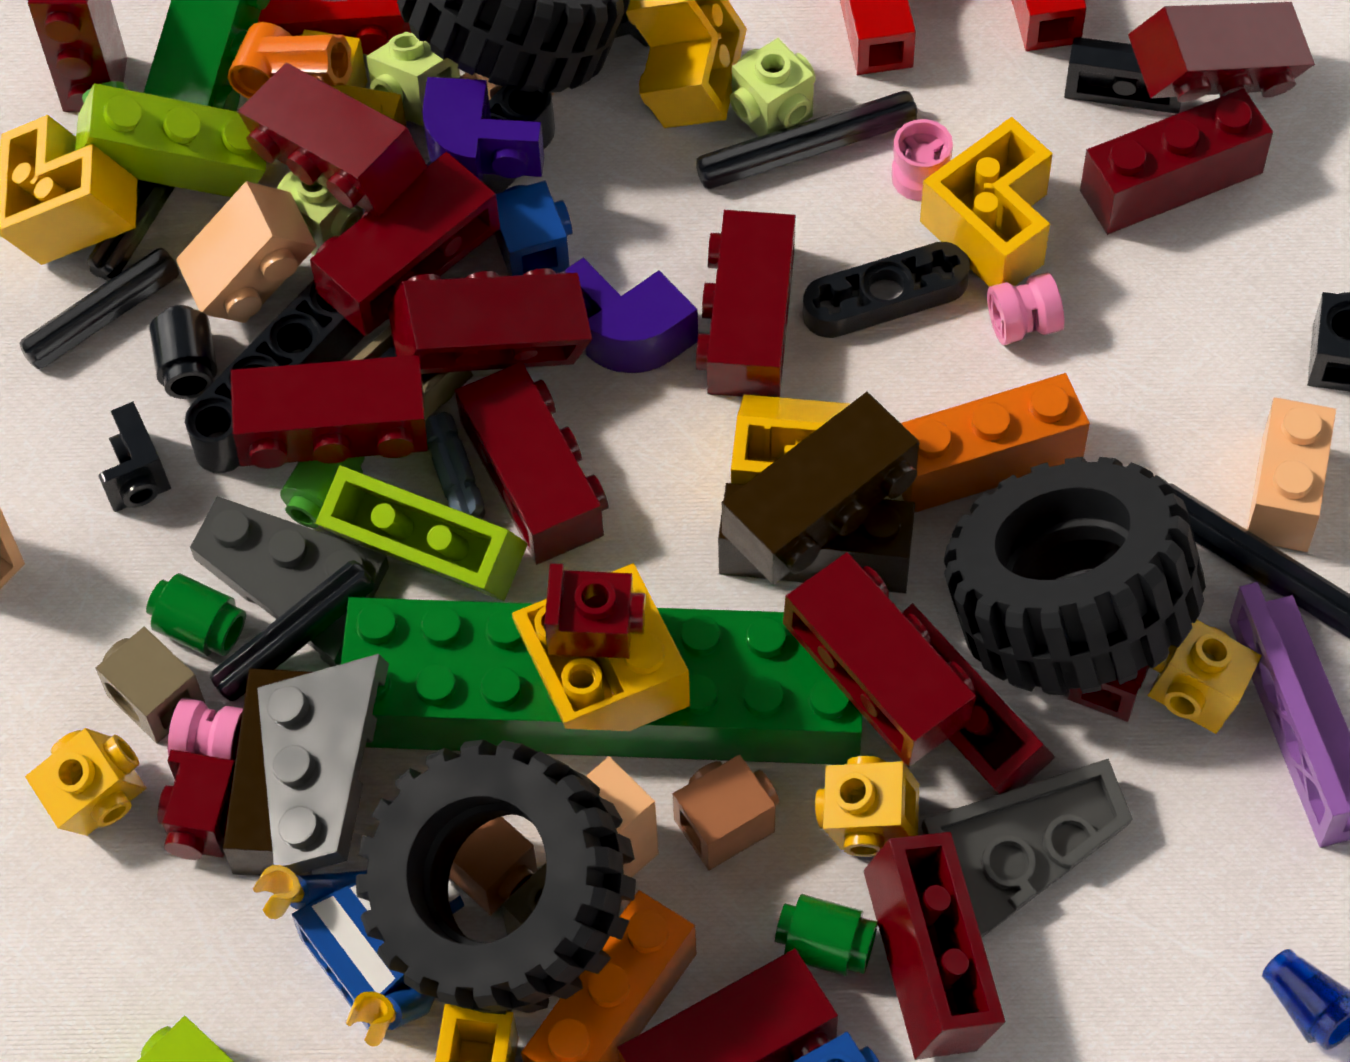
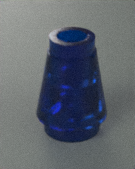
M1291 949L1283 950L1267 964L1263 970L1262 978L1270 985L1271 990L1308 1043L1317 1042L1323 1049L1329 1050L1350 1036V989L1302 957H1299Z

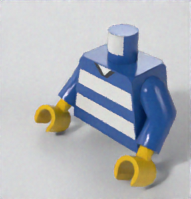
M281 865L267 867L253 887V891L256 893L268 891L274 894L263 908L265 915L270 919H278L284 915L289 906L298 909L292 913V917L301 941L350 1005L351 1010L347 1017L346 1025L352 1026L356 1022H362L367 1028L368 1032L364 1041L372 1047L378 1046L383 1041L387 1030L396 1029L430 1012L435 997L420 994L404 983V973L389 970L377 954L379 946L384 942L369 937L366 934L361 915L363 912L371 910L368 900L357 897L356 876L358 874H367V870L295 875L293 871ZM449 880V903L452 914L464 907V902Z

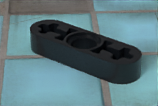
M935 242L820 277L811 282L805 289L803 295L804 323L812 333L818 336L835 338L955 301L964 294L968 286L969 258L964 251L953 243ZM941 266L945 273L952 272V277L943 279L939 272L932 273V268ZM879 280H892L901 286L903 292L894 299L883 300L875 297L869 288ZM914 280L915 283L920 282V289H914ZM854 290L859 291V303L861 307L857 305V296L852 297V291ZM830 300L834 307H840V312L830 314L826 307H820V302Z

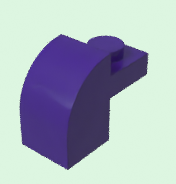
M427 77L422 113L431 163L447 151L481 181L483 174H498L506 178H518L521 176L542 177L545 157L541 122L491 119L487 80Z
M584 257L564 270L565 273H578L592 340L585 349L586 355L598 365L622 373L647 372L664 366L698 342V309L660 270L622 296Z

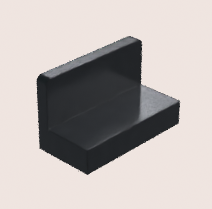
M1082 37L1074 38L1064 98L1176 114L1180 112L1181 102H1178L1176 97L1150 98L1131 44Z

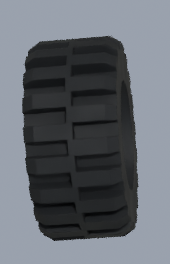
M397 0V4L404 22L409 23L411 32L419 41L428 42L431 46V51L443 60L449 58L457 63L458 69L472 76L475 72L489 78L488 82L503 87L506 84L518 86L520 91L535 93L538 89H545L548 93H557L564 91L568 87L571 90L577 88L598 75L629 7L630 0Z
M1083 457L1066 458L1065 464L1049 467L1047 462L1031 467V473L1017 478L1015 475L999 482L996 492L991 495L985 492L973 502L970 509L971 515H962L946 547L944 556L946 570L944 575L971 654L993 676L1003 681L1008 679L1009 684L1030 692L1037 686L1041 687L1042 691L1048 695H1066L1067 689L1080 688L1085 694L1101 691V685L1118 680L1121 685L1137 678V671L1148 665L1153 669L1167 659L1170 653L1168 648L1171 645L1175 647L1181 645L1193 628L1191 623L1196 622L1204 603L1205 578L1184 501L1177 496L1176 489L1158 475L1154 476L1148 469L1132 462L1127 467H1124L1116 458L1099 457L1097 462H1087ZM1092 569L1073 577L1058 579L1073 572Z
M486 740L464 742L460 748L461 754L443 748L426 757L425 762L429 769L424 773L409 768L395 781V786L401 792L393 802L381 798L371 815L379 820L380 823L373 838L365 835L362 837L358 856L368 859L367 874H358L356 876L357 897L368 900L371 910L363 912L361 915L366 934L369 937L384 942L379 946L377 954L389 970L404 973V983L420 994L438 998L439 1002L483 1013L505 1015L506 1011L511 1012L512 1010L531 1013L548 1008L549 997L555 996L566 1000L583 989L582 981L578 976L585 970L595 974L600 973L611 959L609 954L602 950L610 936L622 940L629 920L618 916L622 900L633 901L635 899L636 879L624 875L623 864L630 863L635 859L631 840L618 834L616 828L620 827L623 820L614 804L599 796L600 788L585 775L541 751L537 752L523 744L505 740L498 746ZM511 814L524 817L532 822L538 830L545 849L547 870L542 895L531 915L515 931L494 942H476L462 933L450 908L448 883L453 861L466 839L485 823Z

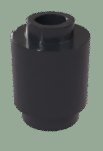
M186 305L172 306L156 316L149 326L157 380L164 386L166 393L171 397L178 399L197 398L213 383V378L218 371L210 321L206 314Z

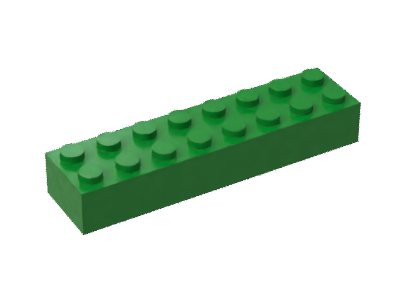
M348 597L341 664L380 654L389 663L385 685L378 686L372 715L377 719L373 741L366 742L365 748L441 750L447 748L451 751H461L460 748L464 742L486 740L498 746L505 740L523 744L537 752L541 751L545 754L729 761L740 754L743 760L748 762L845 765L848 759L860 756L862 714L784 626V612L657 608L689 670L690 706L632 731L565 729L512 619L513 612L530 606L533 603Z

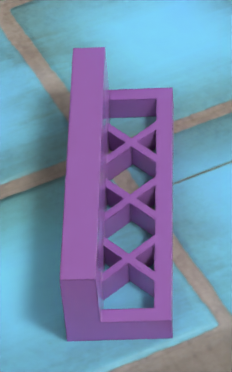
M1258 582L1239 586L1229 623L1237 642L1262 655L1251 678L1318 845L1322 848L1350 840V732L1293 595L1265 601Z

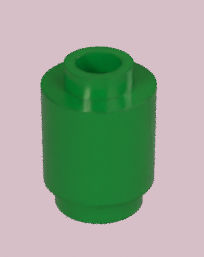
M181 573L174 575L169 582L164 579L161 580L153 589L146 606V613L152 616L151 629L205 656L213 652L222 657L226 656L238 641L246 620V611L235 606L234 598Z
M801 894L796 906L784 904L774 942L785 945L784 954L796 948L807 966L847 976L849 970L865 974L876 937L878 921L863 918V910Z

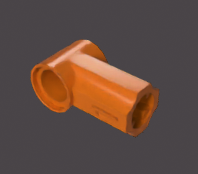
M259 22L253 24L248 29L229 69L227 78L233 89L248 99L286 62L330 86L346 85L353 71L351 66L352 49L344 35L292 36L280 26Z

